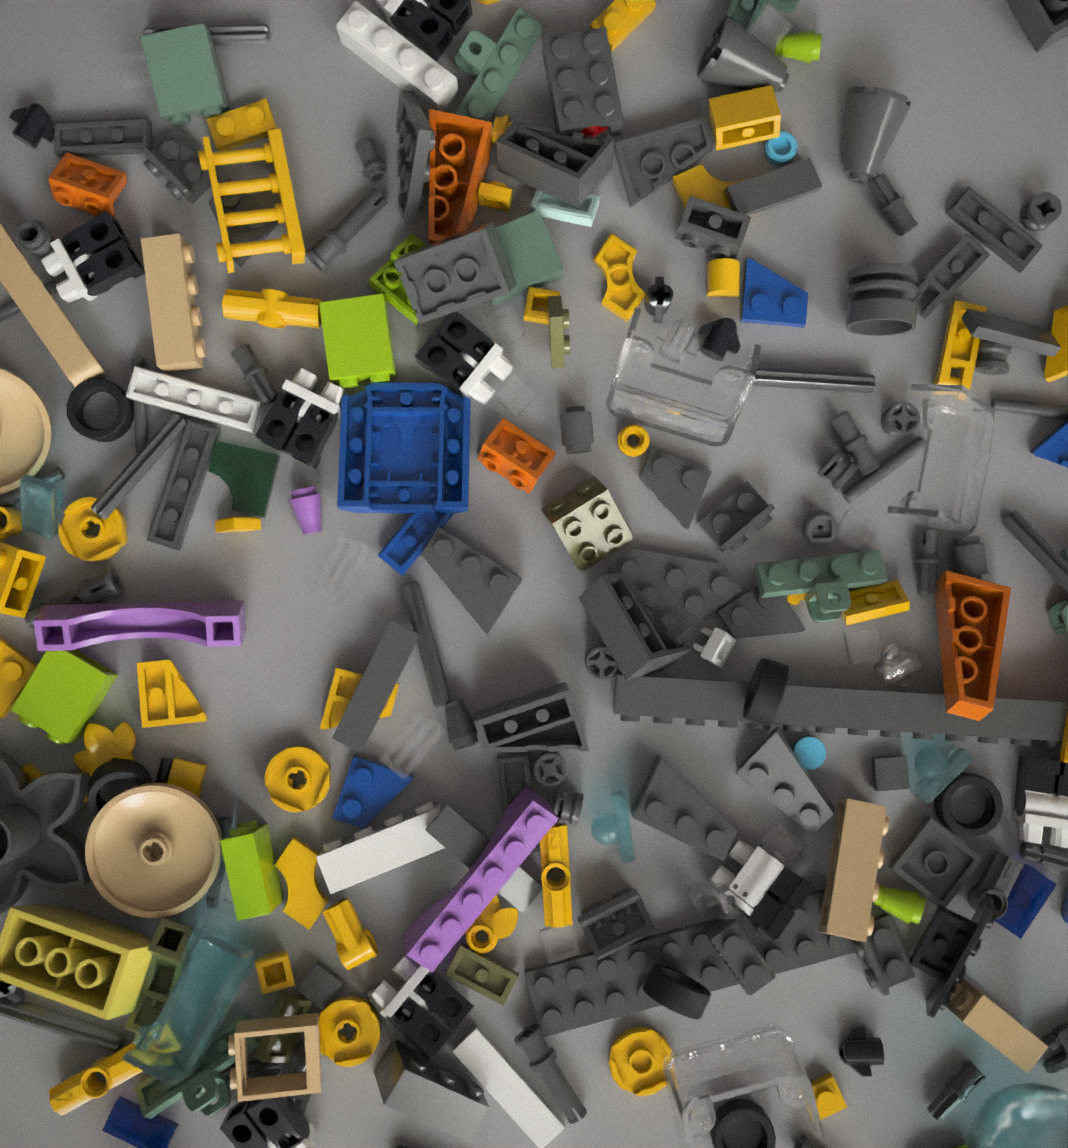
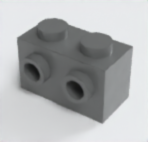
M690 196L675 238L681 240V243L686 247L693 249L702 247L710 250L711 254L715 257L735 259L743 243L751 217Z

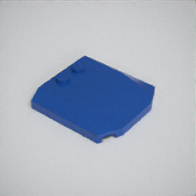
M374 382L365 386V390L350 397L349 395L343 396L341 402L338 509L354 513L412 514L413 512H421V514L426 512L456 514L469 511L470 398L466 396L463 398L439 383ZM434 487H437V493H430ZM444 488L449 491L446 495L444 494ZM429 495L430 498H433L429 504H422Z

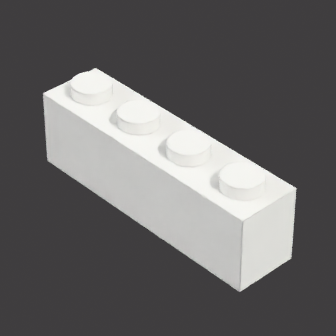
M357 1L352 4L336 24L341 43L400 89L414 91L418 102L428 110L433 109L445 112L459 95L457 77Z
M432 801L414 808L415 814L403 818L401 813L384 820L385 826L373 830L372 826H368L354 832V839L343 843L341 838L324 844V851L316 856L330 894L444 849L445 847L425 830L443 809L442 803L434 806Z

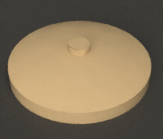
M0 367V494L25 484L39 471L51 447L52 424L48 409L38 392L17 374Z
M147 783L121 792L98 812L87 834L85 861L95 888L111 905L133 916L162 918L188 909L198 902L209 890L221 867L223 852L220 840L223 838L214 814L199 797L175 785Z

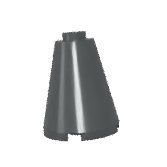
M725 15L712 35L714 39L710 47H706L697 70L698 78L702 79V81L742 90L772 85L774 93L776 91L781 92L789 79V74L786 73L787 65L734 18Z
M861 86L852 87L847 90L845 97L843 172L849 175V181L866 184L868 179L876 177L911 106V101L907 102L908 97L903 94L876 87L874 93H864L865 87Z

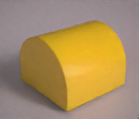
M729 258L709 261L707 264L706 296L738 297L740 294V262Z
M529 287L524 321L549 325L548 296H560V292Z
M287 950L272 952L255 960L262 995L295 985Z

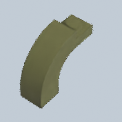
M163 917L161 918L147 949L152 954V958L135 1010L130 1014L124 1027L126 1030L155 1040L159 1039L168 1015L176 1005L189 969L195 944L194 928Z

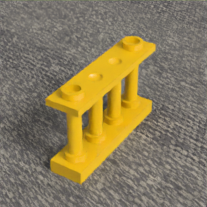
M281 129L268 130V143H263V147L212 152L209 137H202L204 150H198L201 170H208L222 240V242L216 243L219 263L226 262L228 273H233V257L283 251L284 254H290L292 265L305 263V248ZM261 160H265L266 163H272L274 173H269V177L222 183L217 181L215 166ZM269 190L272 193H278L280 203L275 204L274 208L225 214L223 212L221 196ZM277 221L278 224L284 223L286 234H281V238L237 244L229 243L227 227Z

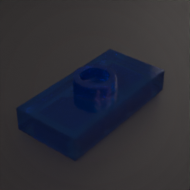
M1024 864L1007 897V912L1001 918L996 919L995 922L1021 939L1057 884L1030 865Z
M120 1096L116 1100L102 1131L137 1148H168L179 1124L159 1114L151 1119L145 1118L142 1115L140 1105Z

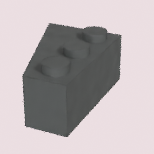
M566 682L474 713V723L484 752H527V750H547L548 752H558V750L589 751Z

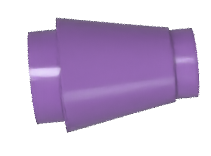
M316 486L291 490L292 499L288 500L302 528L303 534L322 531L320 493H317Z

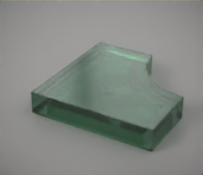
M216 441L208 472L219 476L228 485L232 495V510L265 518L280 456Z

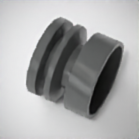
M896 263L868 264L851 269L847 274V282L850 285L847 289V296L855 300V302L850 303L846 307L847 331L868 336H888L904 334L916 328L917 306L916 303L907 299L913 298L917 294V287L914 285L918 281L917 269Z

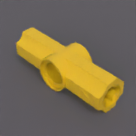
M226 289L225 294H223V316L227 319L254 321L262 326L271 328H285L286 325L320 329L322 324L319 302H323L322 299L290 296L286 292L274 289H263L261 293Z
M557 822L540 841L544 925L553 928L573 925L567 823ZM558 867L565 872V876L560 881H552L547 877V872L551 868Z
M139 1040L108 1057L98 1059L88 1068L51 1087L48 1090L50 1095L49 1102L54 1112H58L62 1116L93 1098L102 1097L111 1088L148 1069L152 1064ZM96 1072L102 1073L106 1078V1082L99 1081L96 1077Z

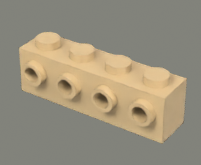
M179 233L141 238L156 366L166 373L204 368L203 357L207 356L205 341L203 338H200L199 326L203 325V318L200 307L196 306L195 295L199 294L197 278L195 275H192L191 263L195 262L193 247Z
M850 798L839 800L818 932L867 942V936H871L874 928V916L871 915L872 902H876L879 894V883L876 882L877 869L882 867L884 861V850L881 849L882 835H886L889 827V817L885 816L887 807Z

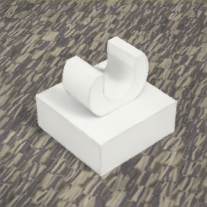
M715 627L714 631L702 628L701 632L708 636L709 640L705 646L694 643L693 647L701 653V657L722 669L737 640Z

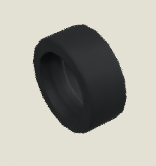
M89 379L78 384L70 393L66 404L67 418L72 428L80 435L97 442H112L122 437L131 428L134 419L132 400L126 397V392L121 387L104 379ZM98 392L111 394L118 403L119 412L116 420L105 429L92 428L83 418V409L86 401Z
M766 658L760 659L746 694L743 718L766 726L772 724L785 693L789 674L788 665Z
M115 759L99 766L91 775L88 784L87 804L90 812L96 817L98 812L108 803L100 796V788L105 783L115 779H129L138 785L153 783L149 771L142 764L130 759Z
M961 772L950 775L940 783L935 792L934 808L936 816L945 827L962 836L978 837L986 835L997 826L1002 817L1003 801L999 790L991 781L976 774ZM965 785L979 788L986 799L983 815L979 820L970 824L961 823L956 820L950 810L952 795L955 790Z
M661 964L652 965L643 985L644 993L660 1005L682 1016L696 1020L702 1017L711 997L710 991L696 980Z
M739 1098L727 1101L717 1109L712 1117L710 1135L714 1148H728L723 1138L724 1129L733 1119L742 1116L755 1119L761 1126L762 1138L755 1148H775L776 1135L773 1124L764 1109L751 1100Z

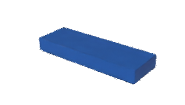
M434 487L430 493H437V487ZM444 488L445 495L450 493L446 488ZM429 495L422 504H429L433 498H430ZM413 512L377 556L403 576L421 555L437 528L440 527L442 529L454 514L427 512L421 514V512Z

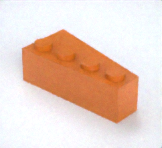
M429 109L430 127L435 132L434 149L430 151V174L428 179V239L430 244L469 230L473 226L479 203L478 191L480 183L484 182L493 147V127L489 121Z
M945 571L938 579L937 593L935 594L946 712L980 721L994 709L1011 587L950 571Z

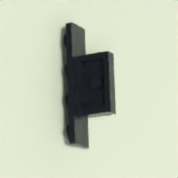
M988 893L984 895L971 920L939 905L910 957V965L938 978L925 1000L927 1016L934 1019L939 1009L943 1011L947 1007L951 996L949 991L954 982L957 984L961 982L966 971L965 963L970 955L974 957L977 954L982 942L980 936L985 928L990 929L993 926L997 917V910H995L992 895Z

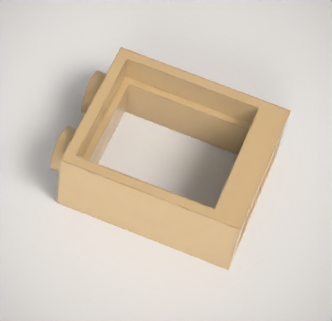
M962 978L959 984L954 982L949 991L951 996L947 1008L1028 1074L1047 1050L1048 1046L965 979Z
M318 1013L236 1022L234 1034H229L228 1050L229 1056L235 1055L236 1067L230 1069L231 1090L237 1089L238 1102L321 1093L322 1075ZM304 1032L306 1072L248 1078L246 1037Z

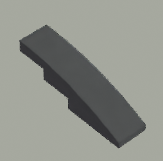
M449 804L440 811L425 829L469 869L490 841ZM519 866L498 893L523 913L542 891V885Z

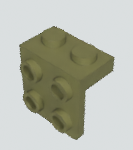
M595 476L579 482L575 489L563 496L553 498L546 507L541 509L546 520L558 534L574 564L581 571L586 570L623 547L633 537L608 489Z

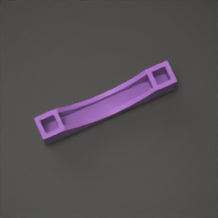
M244 600L44 605L33 620L38 651L75 650L93 644L133 638L179 639L207 647L241 646L246 632Z
M527 786L522 789L505 810L492 838L466 875L442 899L422 911L404 933L403 941L406 956L431 972L435 970L559 819L551 803Z

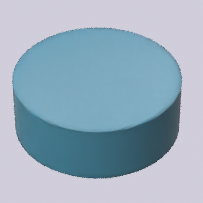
M780 131V136L777 138L768 139L764 146L766 159L776 166L788 164L797 152L795 137L786 131Z
M803 736L797 739L792 746V750L797 752L805 769H816L825 760V746L817 738Z

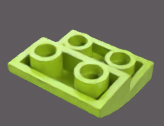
M411 233L391 252L390 260L369 279L368 286L378 294H384L387 302L417 326L419 324L415 315L417 309L413 310L400 278L402 273H398L394 261L404 253L426 245Z

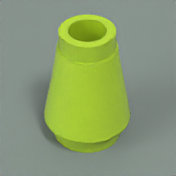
M814 30L777 35L775 55L810 64L811 60L819 61L822 33H814Z
M879 885L878 898L873 904L907 924L910 922L918 924L924 912L926 899L920 897L918 892Z

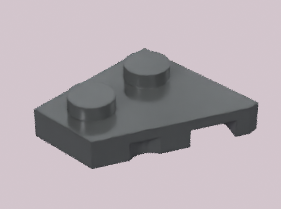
M248 193L221 196L224 214L266 209ZM212 197L209 201V205L218 223L214 199ZM270 221L227 227L229 243L237 244L265 240L278 225V222ZM251 255L233 257V259L241 268Z
M652 447L639 479L649 490L653 491L663 506L668 508L680 522L679 524L683 528L689 529L712 471Z
M758 585L716 611L734 639L797 633L806 630L785 596L761 598Z

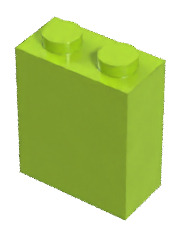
M384 294L319 302L329 379L333 384L339 385L341 388H353L358 386V382L371 380V383H387L390 381V377L397 376L388 306Z
M77 649L46 651L12 706L11 711L20 716L18 720L24 725L31 728L39 727L46 731V737L57 744L64 745L65 743L77 742L118 674Z
M257 820L238 824L236 828L229 830L230 835L220 840L236 918L237 921L272 913L284 900L278 869L274 866L276 859L268 823L258 825Z

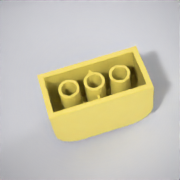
M34 904L10 907L0 935V980L109 1020L132 1013L135 1010L152 958V954L147 950L152 938L98 917L62 906Z

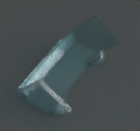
M196 926L193 930V934L186 945V948L190 949L188 955L190 960L158 1018L149 1026L144 1024L139 1029L133 1040V1044L137 1045L136 1048L126 1052L122 1058L127 1063L171 1087L192 1075L200 1064L259 953V949L208 926Z

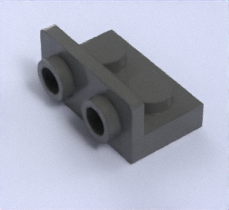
M172 130L151 151L145 146L139 150L147 159L143 162L144 166L156 178L162 174L169 181L165 186L178 200L184 196L193 205L211 187L208 170H201L199 157Z
M746 481L697 522V524L721 552L728 548L734 552L748 540L745 534L755 527L758 531L773 519L769 513L775 507L772 503L768 505L752 485Z
M888 913L874 917L873 932L871 936H867V942L851 940L857 950L855 952L858 958L863 957L867 969L863 970L869 986L871 989L876 988L883 996L890 994V987L916 977Z

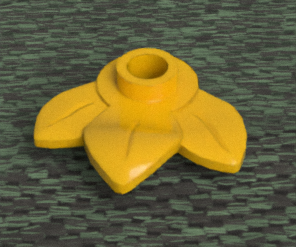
M127 722L118 725L114 731L100 724H88L84 732L86 750L74 756L76 765L83 772H90L89 775H92L95 769L105 762L112 761L114 758L135 761L132 751L137 741L133 728Z
M496 894L465 932L468 947L480 954L490 952L496 946L498 939L508 937L514 931L518 922V909L513 907L501 908L499 897ZM480 930L485 931L488 934V940L480 941L477 938V932Z

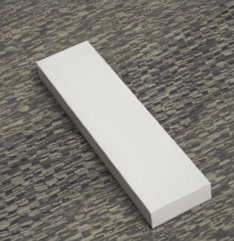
M134 366L126 397L131 400L254 433L262 406L260 400Z
M475 1026L453 1047L452 1052L538 1148H544L565 1128V1123L478 1026Z

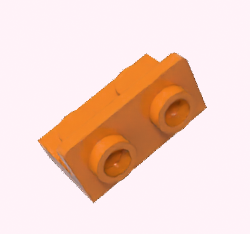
M67 152L48 177L53 199L56 202L90 213L93 216H98L107 211L115 217L113 203L128 182L125 172Z
M502 418L483 443L477 459L485 468L498 473L515 488L530 494L541 475L554 459L556 452L505 418Z

